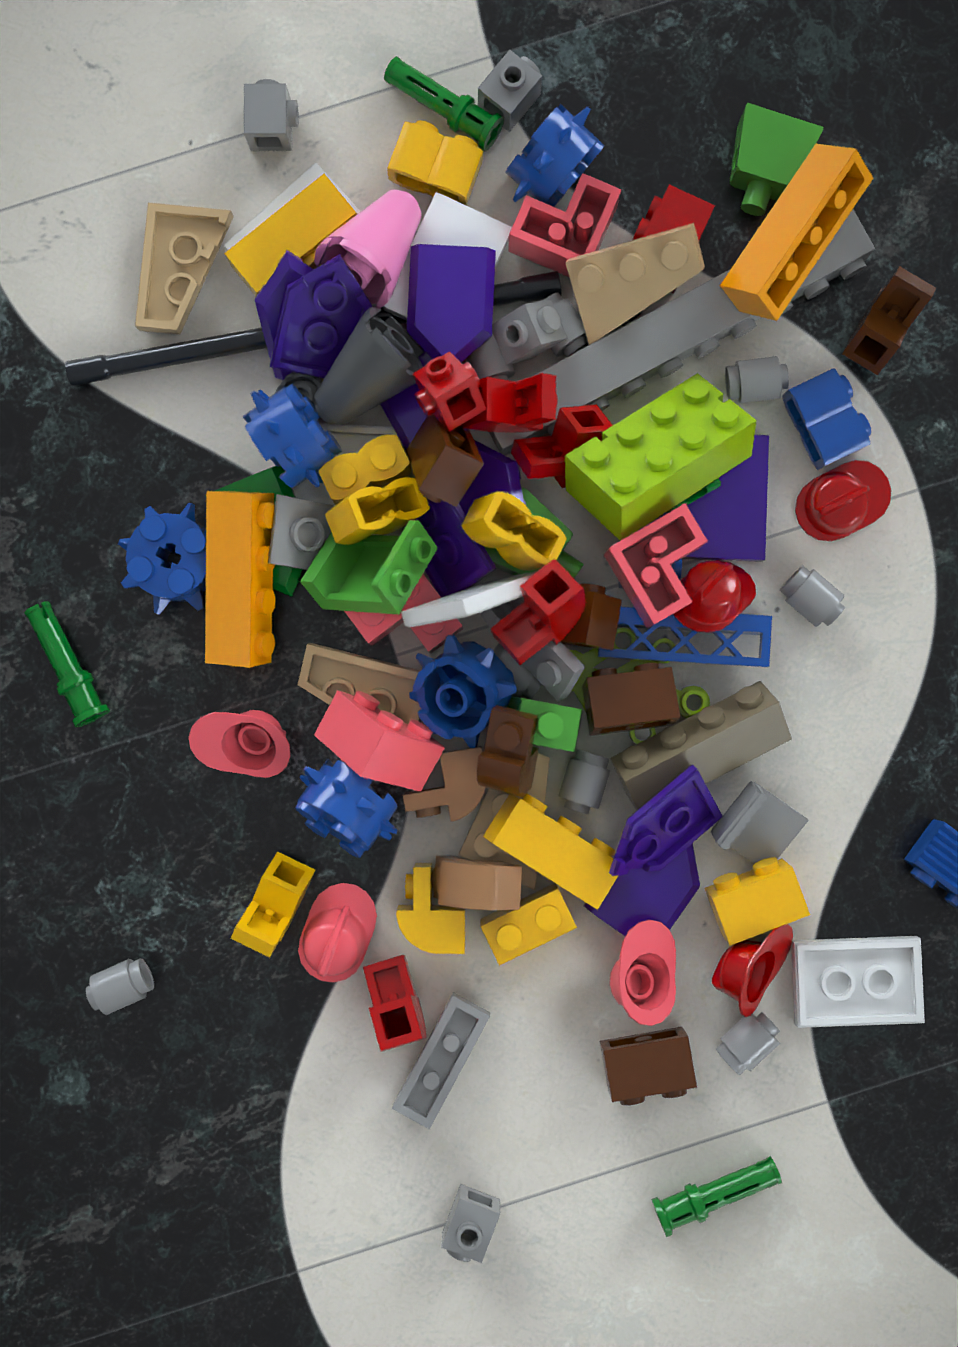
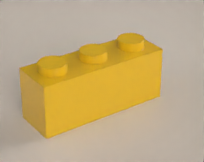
M322 174L224 254L231 267L252 293L257 296L263 285H266L277 268V264L286 250L301 258L302 262L309 267L316 269L314 261L315 250L320 243L356 216L357 213L329 178Z
M526 793L523 799L509 794L483 837L598 910L618 877L612 876L609 873L613 862L612 857L616 850L595 837L591 844L578 836L582 828L561 815L557 822L544 814L548 806Z

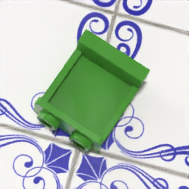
M410 520L400 536L371 535L361 542L350 545L335 543L331 532L300 582L318 605L325 610L400 614L438 547L419 520Z

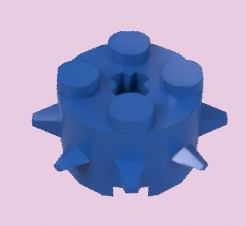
M560 104L531 136V140L522 150L521 156L517 154L505 171L518 184L512 199L514 202L529 194L532 198L555 207L568 189L588 168L605 146L584 126L591 108L587 106L577 115L573 116Z
M293 384L283 387L271 397H268L262 390H258V393L253 391L251 396L256 407L245 414L243 418L248 423L245 425V428L266 461L270 459L278 467L281 465L285 472L279 477L289 487L295 488L306 479L316 488L320 487V483L322 484L323 481L318 471L326 462L341 453L342 449L329 430L324 431L316 421L321 417L317 413L314 404L307 396L303 398Z
M188 503L180 515L159 514L151 506L145 508V519L135 528L132 536L120 539L118 543L119 546L127 551L126 563L129 573L121 584L125 589L140 587L152 594L154 613L159 615L170 601H187L197 611L204 609L203 592L206 591V529L195 522V504ZM175 550L177 554L181 555V559L178 564L172 562L170 568V563L167 559L169 554L174 553Z
M455 635L446 636L443 653L435 659L420 653L416 655L415 658L423 669L417 674L413 691L409 692L410 699L419 703L421 708L417 712L419 718L433 734L449 740L453 737H460L464 739L469 748H476L480 732L489 725L491 709L496 705L507 708L512 694L517 692L512 671L506 668L492 648H485L474 641H466L460 644Z
M327 759L319 771L305 766L303 769L305 775H300V779L307 785V788L297 800L298 804L295 809L307 818L305 825L314 833L326 838L328 833L341 840L339 845L345 851L358 858L365 851H369L378 836L390 840L392 838L390 833L397 834L398 830L389 822L397 810V803L389 793L385 794L383 799L379 797L370 786L373 781L372 779L360 777L346 763L340 760L333 764Z

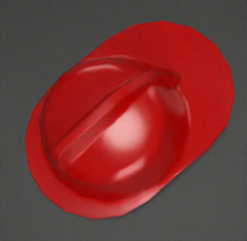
M854 460L843 463L814 478L802 488L796 500L795 513L799 525L806 534L817 540L835 541L874 523L885 514L890 504L891 487L888 477L878 466L869 461Z
M714 560L698 563L680 580L692 603L673 613V615L683 626L697 632L710 633L722 630L731 624L752 603L756 596V585L745 570L730 562Z
M786 924L773 929L763 942L745 940L733 944L722 955L712 977V985L717 990L738 1001L740 1014L744 1017L751 1016L757 1009L765 990L785 962L793 939V930L790 925Z

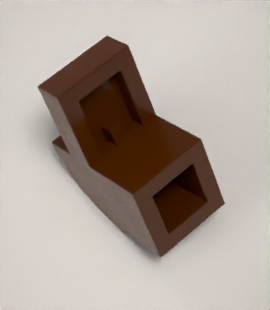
M899 266L885 287L880 289L869 305L842 354L878 375L901 346L908 328L933 297L936 287Z
M498 705L491 709L485 748L478 758L477 782L479 786L523 797L531 789L539 751L538 747L533 746L538 715Z

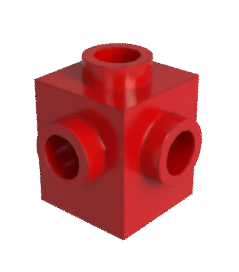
M450 351L441 357L432 359L426 366L413 373L419 391L414 396L421 410L427 417L434 414L449 432L486 410L478 388L481 383L476 371L469 362L462 364Z

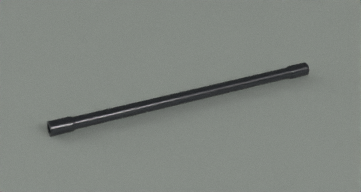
M558 271L526 276L516 281L495 284L493 306L543 300L554 293H559L562 296ZM383 307L381 308V311L376 315L384 321H386L391 316L400 324L407 322L406 320H403L393 314L384 311ZM261 327L114 355H96L69 360L65 362V368L70 384L76 386L108 380L118 375L265 349L267 346Z

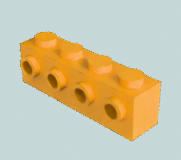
M822 144L814 145L720 284V287L739 312L775 321L782 315L873 180L857 149Z
M207 491L205 663L250 668L272 662V653L275 647V639L272 634V612L276 603L273 592V569L275 564H269L268 559L275 510L274 493Z

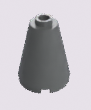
M370 307L363 314L314 394L317 403L315 409L319 416L329 424L345 425L416 384L413 373L423 368L418 358L424 353L420 345L408 335L407 330L393 317L390 316L384 321L376 316L381 311L377 307Z

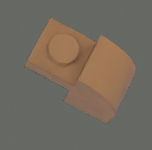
M482 746L443 752L440 756L445 786L424 789L421 792L412 791L404 793L405 812L415 811L416 818L441 814L440 806L448 805L451 822L470 814L480 803L486 788L479 786L477 782V765L479 755L482 753Z
M436 855L435 868L431 874V885L434 890L433 898L438 899V904L475 910H520L522 866L503 861H470L454 856Z

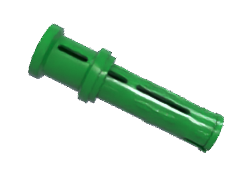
M398 56L394 57L388 64L384 74L385 82L394 85L419 103L447 119V125L452 131L456 133L462 131L479 142V148L482 150H489L495 143L504 124L503 116L498 113L492 115L477 106L475 99L470 95L463 94L459 97L435 82L432 78L427 77L402 61Z
M45 601L41 603L42 608L38 604L28 608L24 614L28 618L59 680L56 690L59 696L65 697L75 717L72 720L74 726L81 727L108 714L110 712L108 705L101 703L92 685L94 681L92 673H89L88 670H82L51 608V603Z
M769 1156L756 1164L732 1172L699 1187L696 1184L691 1185L689 1183L684 1186V1191L663 1200L656 1197L651 1199L665 1236L668 1237L673 1234V1229L695 1220L699 1223L705 1222L706 1218L709 1217L708 1213L766 1188L782 1183V1179L775 1162Z

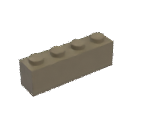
M758 681L712 706L705 707L695 715L665 728L662 732L637 745L628 747L623 752L611 757L610 760L626 795L637 811L690 765H694L698 769L705 784L792 740L779 701L761 681Z

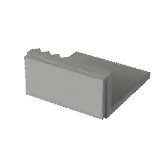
M279 494L276 495L268 563L307 570L331 533L325 513L333 505Z
M750 781L711 830V833L716 843L722 849H730L731 847L755 864L766 858L776 857L778 859L809 820L757 783Z

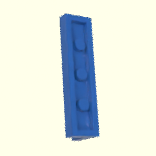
M621 607L617 627H628L638 639L625 650L598 649V657L769 667L772 616L740 614L724 629L713 632L722 644L710 655L700 654L689 642L698 632L683 626L673 614L649 627L642 634L637 628H646L636 609L634 607ZM655 629L671 630L680 642L668 652H658L646 637ZM679 630L691 632L684 636ZM722 633H731L733 635L727 639ZM741 634L760 635L759 658L743 657L731 643ZM642 643L649 651L633 649ZM684 645L691 654L675 652ZM727 648L733 656H721L718 654Z

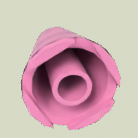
M389 190L320 243L315 250L314 261L316 267L340 254L372 304H376L375 307L381 309L393 295L422 217L417 200L406 191Z

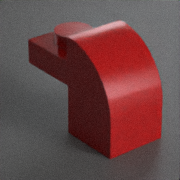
M540 373L516 382L493 377L481 378V385L478 388L486 410L463 423L462 428L502 433L543 430V423L556 420L558 403L556 375Z
M597 404L561 407L552 436L514 439L511 454L528 479H543L554 476L561 488H566L565 455L595 436L602 441V432L613 425Z
M555 559L551 560L520 585L524 602L490 628L493 637L519 665H522L550 641L555 645L561 642L574 628L584 612L586 599L583 587Z
M400 955L364 966L363 970L373 1004L369 1011L380 1051H387L425 1039L426 1027L419 997L416 996L406 956Z

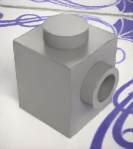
M509 50L478 87V106L492 115L498 113L503 116V127L510 132L541 95L542 75L539 68L529 58L525 56L520 58Z
M262 79L257 81L256 84H244V135L250 150L292 151V127H298L299 110L297 100H291L286 83Z
M551 299L523 304L492 324V332L506 365L533 359L567 339L561 324V317Z
M460 1184L442 1231L441 1248L447 1249L448 1254L457 1260L469 1262L472 1259L482 1263L500 1216V1199Z

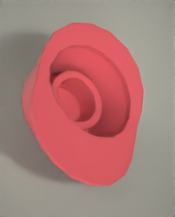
M249 710L241 714L212 712L200 717L192 725L188 737L190 749L195 757L207 767L220 771L268 778L282 772L287 767L291 757L286 731L282 729L276 718L261 710Z
M340 883L329 886L314 901L300 936L298 953L303 967L318 980L332 983L346 980L357 972L363 962L377 918L374 901L365 890L354 884Z
M645 920L638 922L632 927L622 942L619 960L614 964L610 973L609 984L615 1000L623 1006L630 1018L642 1025L652 1026L663 1022L671 1013L675 1003V940L670 930L664 924L654 920Z

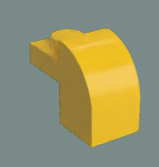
M277 852L262 875L254 897L237 923L231 939L270 958L291 924L315 869Z
M415 863L413 874H406L405 898L413 899V905H398L396 909L397 922L401 932L412 945L422 951L434 954H465V909L432 905V863Z

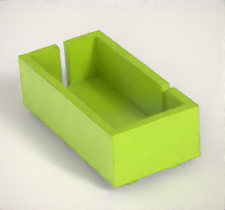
M697 373L603 431L602 441L595 436L565 455L566 491L621 541L751 457L757 420L731 399L723 402L724 394Z

